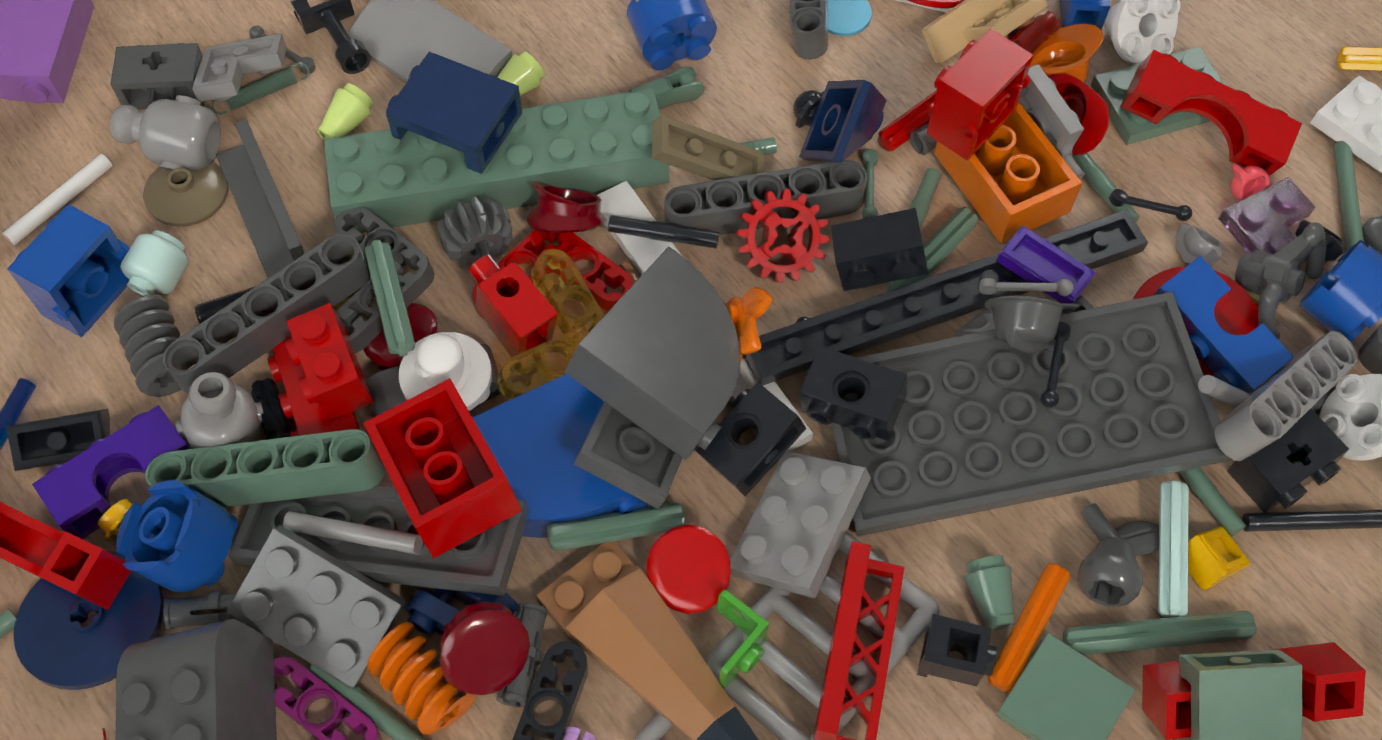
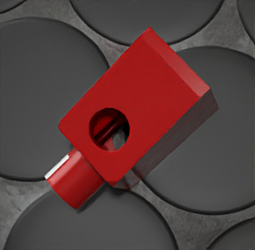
M485 255L470 266L468 271L479 284L477 286L476 306L516 365L552 341L558 313L518 264L510 263L503 269H500L490 255Z

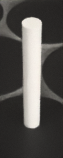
M100 154L6 229L2 235L15 246L113 167L112 163L106 156Z

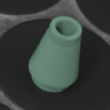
M1002 555L984 557L966 563L968 574L964 576V579L985 622V626L998 629L1014 625L1011 566L1005 565Z

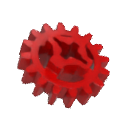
M784 189L780 194V199L777 200L774 193L769 191L765 193L764 205L756 199L750 202L751 208L754 211L752 215L748 213L740 214L739 218L747 225L746 229L735 231L736 236L745 238V244L738 247L737 252H748L751 257L747 260L745 266L752 268L758 264L760 266L758 277L765 279L770 272H774V281L782 283L785 273H788L792 281L800 280L799 269L802 268L808 273H813L815 268L811 262L812 258H825L826 255L818 247L821 243L830 242V237L820 235V228L825 227L828 221L816 220L814 215L820 209L818 204L808 208L804 206L807 195L799 194L793 201L791 200L790 189ZM784 207L797 213L789 219L780 218L771 209ZM757 224H759L763 229L762 242L756 246L755 230ZM794 226L786 237L789 242L788 245L777 244L771 246L775 243L774 240L778 236L775 230L776 227L784 229ZM808 227L809 243L806 249L802 242L803 231ZM776 254H784L793 263L776 265L769 262L768 259Z

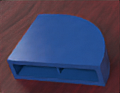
M567 374L472 417L505 474L516 499L525 500L530 511L522 534L524 537L547 538V526L550 524L621 512L623 515L640 508H646L648 504L573 464L602 406L603 400Z

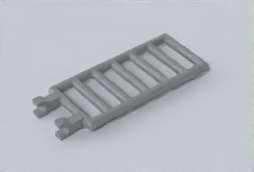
M846 531L838 549L848 555L852 541L861 542ZM870 550L869 559L885 562ZM827 572L819 590L838 605L842 583ZM872 575L890 589V578ZM904 576L900 598L916 609V611L900 629L895 626L887 675L925 631L932 615H938L939 604ZM770 587L752 606L751 609L765 620L775 612L825 654H829L832 633L788 599L787 596L791 592ZM862 602L860 606V611L866 608ZM871 615L859 621L877 637L882 639L883 631ZM734 626L704 660L718 681L722 667L748 637L737 626ZM765 640L760 646L765 650L760 661L815 707L819 708L822 686ZM852 651V656H851V657H853L854 655H856V653H855L854 651ZM863 660L849 668V673L857 679L852 686L857 695L874 686L875 677ZM736 676L726 688H723L732 700L779 740H813L814 732L808 738ZM846 694L844 696L843 705L850 701ZM855 707L841 716L838 734L857 713ZM657 712L637 734L635 740H660L673 724Z

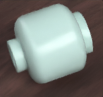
M158 230L153 231L152 234L138 235L120 266L124 275L129 279L127 286L145 297L152 296L153 293L170 294L189 264V260L183 252L185 246L173 236Z

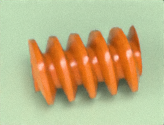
M406 621L391 630L378 643L368 659L367 669L373 677L380 678L379 683L385 691L392 692V698L397 705L405 706L404 712L410 720H418L417 727L420 732L430 735L445 729L460 719L474 703L476 695L466 694L461 698L457 696L460 690L445 682L446 678L441 665L435 669L432 668L439 657V652L436 649H431L421 655L420 652L425 647L427 640L423 635H418L408 641L415 627L412 622Z

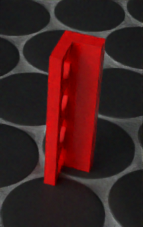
M852 541L847 555L813 740H856L838 736L841 716L854 707L867 725L864 740H876L905 567L869 559L871 545ZM866 573L890 578L889 594L873 602L864 590ZM862 602L866 608L860 611V606ZM887 605L884 617L879 609ZM871 615L883 631L882 639L865 648L856 635V628L859 621ZM854 647L858 654L851 657ZM879 650L878 662L876 663L871 655ZM863 660L875 677L874 686L857 695L847 681L849 668ZM846 694L850 701L843 705L844 696ZM872 697L870 710L868 711L863 702Z

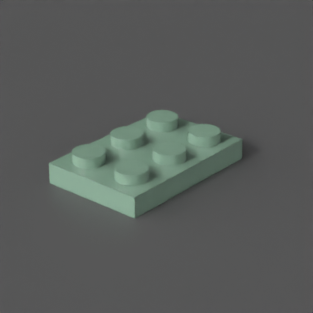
M1201 47L1171 54L1178 62L1198 72L1210 74L1216 81L1224 84ZM1141 63L1094 75L1092 80V89L1100 94L1107 103L1109 117L1126 145L1211 122L1208 118L1196 113L1179 112L1165 117L1156 125L1121 108V103Z

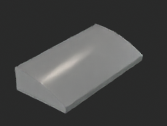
M371 0L358 16L348 33L351 39L360 40L371 55L372 61L406 83L411 70L416 65H420L429 51L494 77L499 75L512 57L511 49L433 0Z

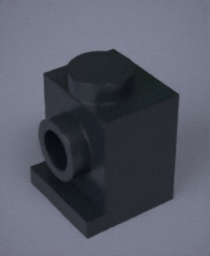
M933 614L925 630L917 675L923 677L932 675L977 687L984 675L991 676L994 668L997 647L989 645L992 628ZM957 651L963 655L964 660L949 657L948 653Z

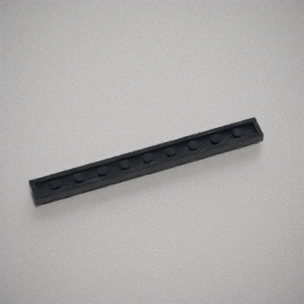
M1127 209L1044 238L1091 269L1143 252L1148 244L1147 239ZM998 253L760 335L761 349L745 356L758 382L763 386L809 370L819 346L851 355L985 307V301L990 298L1018 296L1030 292L996 291L994 294L985 295L979 292V281L982 279L991 278L996 280V282H1029L996 261L1000 254Z

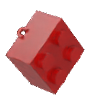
M991 28L978 41H970L964 48L960 59L953 66H945L935 80L934 87L937 89V92L927 112L931 117L926 134L968 161L1016 111L1023 88H1026L1031 83L1030 77L1027 74L1033 54Z

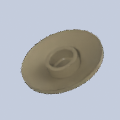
M214 162L200 170H188L186 168H176L174 170L166 168V170H162L158 167L145 184L143 199L149 213L159 222L177 227L191 226L207 220L222 207L228 194V183L222 169Z

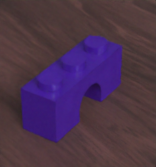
M158 405L148 412L136 415L129 424L110 436L96 440L86 451L65 464L51 468L44 477L32 485L58 526L64 532L66 531L84 539L100 528L98 521L111 508L109 491L118 478L131 472L145 474L148 465L154 458L167 452L188 450L189 447Z

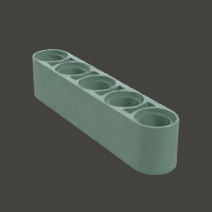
M350 429L167 452L151 461L145 471V479L150 487L163 481L176 480L223 507L368 490L380 483L384 478L386 468L369 436L361 430Z

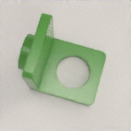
M724 589L719 594L717 611L748 635L747 639L720 671L719 683L723 688H726L740 670L748 674L762 657L765 650L760 646L766 640L769 623ZM734 610L739 612L746 620L740 617Z

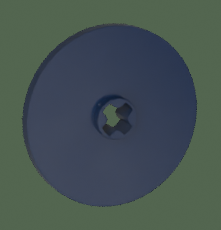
M108 551L109 553L125 561L124 556L118 554L117 552ZM131 571L109 610H106L41 578L26 595L16 616L14 646L17 656L29 673L51 687L65 690H81L107 683L116 678L119 660L129 645L156 638L163 619L164 598L162 589L159 584ZM95 611L97 614L91 617V624L84 627L81 623L88 620V613Z

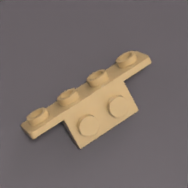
M964 0L924 27L922 32L935 63H943L964 49L970 41H978L990 28L1008 39L1007 34L1014 29L1025 27L1034 22V15L1046 8L1048 4L1046 0Z

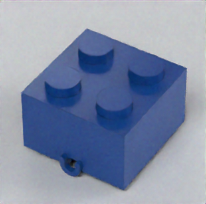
M68 204L55 218L49 221L46 228L36 239L17 255L15 261L7 270L42 316L82 338L126 289L129 279L124 275L120 266L130 248L124 242L117 239L109 225Z

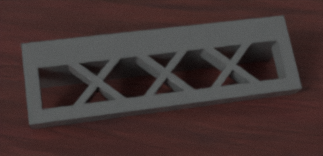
M244 120L235 124L243 145L218 153L216 156L266 276L269 278L304 255L305 252L248 121Z

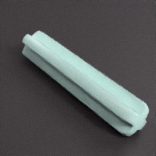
M1178 480L1163 482L1160 485L1158 613L1166 618L1187 616L1189 487Z

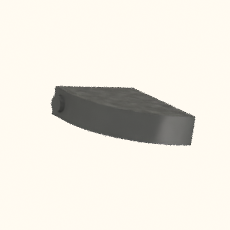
M668 246L578 344L564 372L683 459L687 460L697 445L706 450L722 428L715 423V420L731 398L738 381L740 371L739 340L730 313L714 287L688 260Z

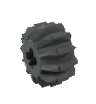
M473 197L470 202H458V207L444 211L445 218L438 222L439 235L445 253L448 254L450 260H458L460 265L475 262L485 255H490L493 258L497 253H504L507 251L506 245L514 240L508 212L501 203H495L491 197L484 198L481 201Z

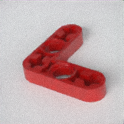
M533 230L497 264L500 269H503L510 263L531 265L534 271L528 278L536 287L554 272L608 312L634 284L632 277L625 270L573 232L548 233ZM547 240L548 242L553 243L556 240H559V246L556 247L555 245L550 244L546 248H544V242ZM578 260H588L595 265L592 271L586 274H578L571 269L573 263ZM602 274H603V276H604V282H603L602 280H600L601 277H602ZM476 283L473 287L472 297L476 312L480 317L484 318L476 306L477 286L479 285ZM607 286L614 290L621 286L622 293L619 294L614 291L608 295Z

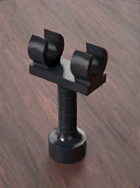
M307 0L290 1L295 9L293 11L295 17L306 35L321 28H327L338 46L335 58L345 73L357 74L368 67L371 61L370 53L360 40L350 38L340 22L355 15L351 0H328L313 7H310Z

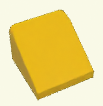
M1222 526L1199 533L1188 541V573L1202 590L1212 588L1251 564Z

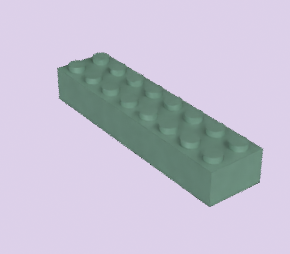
M654 88L522 108L521 116L482 174L466 167L463 152L411 131H407L401 140L392 137L390 129L324 139L330 202L334 217L336 219L342 211L362 206L391 228L442 220L445 218L444 211L457 208L458 202H470L473 197H476L479 201L491 197L495 203H501L504 209L536 205L538 192L531 185L532 181L543 182L560 188L583 190L595 195L624 181H627L632 189L670 183L669 165L652 159V122L660 116ZM357 225L353 227L360 233L367 232L364 226L361 228Z

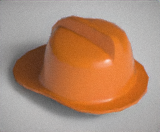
M1074 24L1051 33L1032 53L1033 58L1030 67L1039 64L1047 77L1052 74L1066 73L1085 83L1088 77L1090 58L1100 47L1104 39L1102 30L1095 25Z

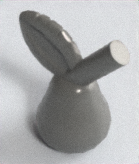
M1095 503L1090 504L1081 511V515L1098 537L1100 543L1082 560L1078 571V583L1088 599L1097 604L1107 607L1128 605L1139 596L1143 583V575L1136 556L1146 555L1159 549V525L1147 521H1131L1120 525L1115 530L1098 505Z

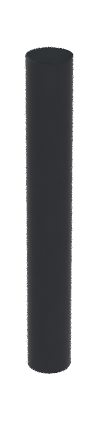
M1382 509L1244 513L1242 521L1246 525L1244 528L1245 532L1382 528Z

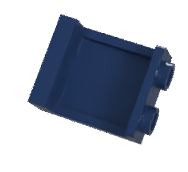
M430 51L420 65H416L411 70L407 83L398 95H394L390 99L386 109V117L392 137L401 140L407 131H411L464 153L466 167L480 174L484 172L522 114L518 85Z

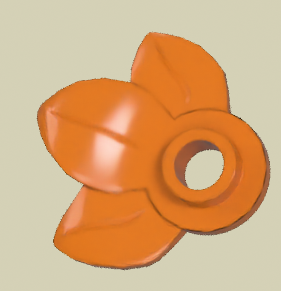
M758 287L751 288L742 298L733 297L725 303L737 332L740 347V363L743 355H748L761 349L756 320L766 312L773 299L766 290Z

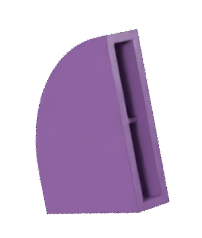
M0 0V98L39 104L45 102L64 103L94 9L91 0Z

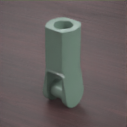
M687 66L666 77L632 88L629 92L654 88L658 109H662L673 104L694 101L704 93L705 89L700 81L695 80V70Z

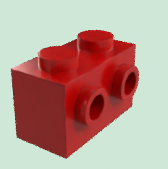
M330 303L286 321L292 339L285 341L286 347L296 367L300 365L303 367L305 376L299 379V383L310 405L317 402L331 421L374 403L347 330Z

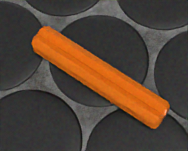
M1055 563L1047 564L996 660L991 676H988V682L993 687L1002 692L1009 693L1018 681L1070 579V573L1067 569Z

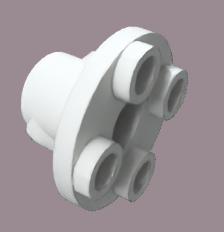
M1121 0L1112 6L1105 19V29L1118 55L1126 62L1132 64L1143 62L1153 50L1170 55L1174 48L1173 39L1177 30L1178 13L1181 7L1180 0Z
M441 332L429 335L416 342L414 350L409 351L401 361L399 383L406 400L449 378L452 380L468 411L483 403L490 394L492 368L489 356L476 340L467 335L455 332Z
M1349 374L1338 381L1336 389L1323 404L1319 417L1349 448L1348 452L1343 456L1344 458L1364 461L1382 457V374H1366L1361 376Z

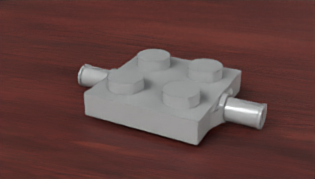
M1040 65L1032 66L1027 74L1030 77L1031 83L1026 88H1023L1019 103L1081 180L1085 173L1072 157V149L1084 128L1080 124L1077 114L1068 107L1057 91L1055 83L1047 77Z

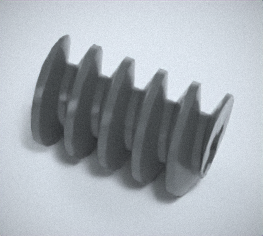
M159 296L137 298L121 308L114 318V328L119 335L120 344L125 350V357L130 363V370L136 378L137 387L140 392L154 397L167 396L182 390L163 364V354L166 348L180 338V332L174 325L173 315L168 311L169 305L167 301Z

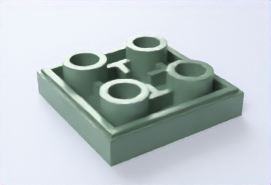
M1048 633L995 716L1031 740H1106L1136 689Z

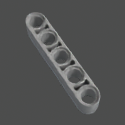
M1331 331L1295 354L1293 359L1275 372L1216 426L1215 439L1221 451L1235 461H1242L1281 438L1356 365L1357 353L1352 343L1341 333Z

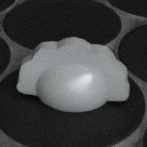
M1183 223L1175 236L1177 241L1176 250L1181 253V258L1184 262L1190 264L1201 256L1212 266L1221 258L1223 245L1213 235L1190 224Z

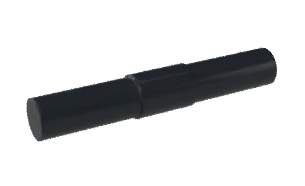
M610 215L608 222V232L671 243L677 242L715 249L718 247L720 232L614 215Z

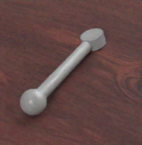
M991 278L979 281V292L985 295L994 294L996 291L1057 292L1061 296H1068L1074 289L1072 282L1068 279H1061L1057 283L996 282V280Z

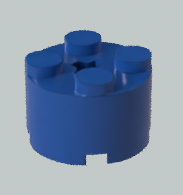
M631 0L627 8V18L644 58L651 63L654 70L667 69L674 61L688 57L691 60H700L710 53L711 47L709 44L716 35L717 25L706 0H639L638 2Z
M1362 240L1355 243L1337 260L1338 263L1316 282L1299 304L1305 312L1330 332H1339L1350 342L1366 326L1368 328L1372 327L1382 317V255Z
M167 480L155 484L147 490V492L153 495L142 506L134 502L121 522L116 547L117 553L124 556L126 563L122 564L127 569L177 593L192 591L203 584L206 586L215 584L224 573V560L230 550L233 534L238 527L237 518L220 504L182 482Z

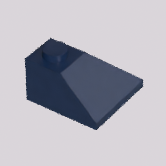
M866 80L828 81L799 158L807 161L841 163L871 140L873 134L878 131L883 122L884 113L882 111L887 100L871 82Z

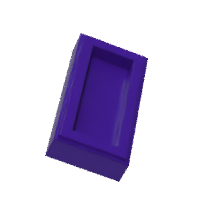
M1023 225L1003 248L996 260L1029 283H1057L1061 279L1070 280L1074 289L1068 296H1061L1057 292H1044L1058 302L1074 304L1096 273Z

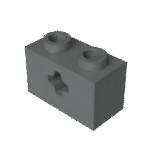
M198 43L116 47L110 85L121 105L134 106L139 110L146 109L151 103L159 99L175 101L177 95L197 100L192 87L203 55ZM205 101L200 104V106L204 107Z

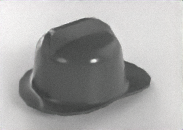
M1000 296L985 301V307L993 313L997 338L1008 342L1011 348L1025 353H1036L1045 343L1053 341L1062 310L1079 307V304L1057 303L1049 299L1032 296Z

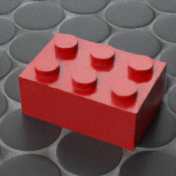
M450 378L363 423L415 529L433 559L522 511L505 474Z

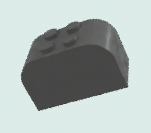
M229 619L129 645L122 653L117 668L115 740H277L273 640L236 619Z

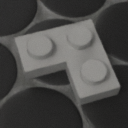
M282 33L206 47L192 87L197 100L200 102L208 100L216 102L226 101L238 95L243 74L253 72L266 74L282 67L287 49Z

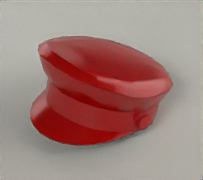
M687 524L673 527L656 539L647 558V577L670 609L686 614L703 612L718 602L719 594L724 589L727 590L731 575V561L726 547L714 533L706 528Z

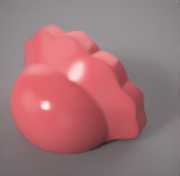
M1236 163L1231 166L1234 177L1231 181L1230 189L1233 196L1239 201L1252 202L1270 189L1272 184L1269 182V176L1264 169L1258 166L1243 167Z

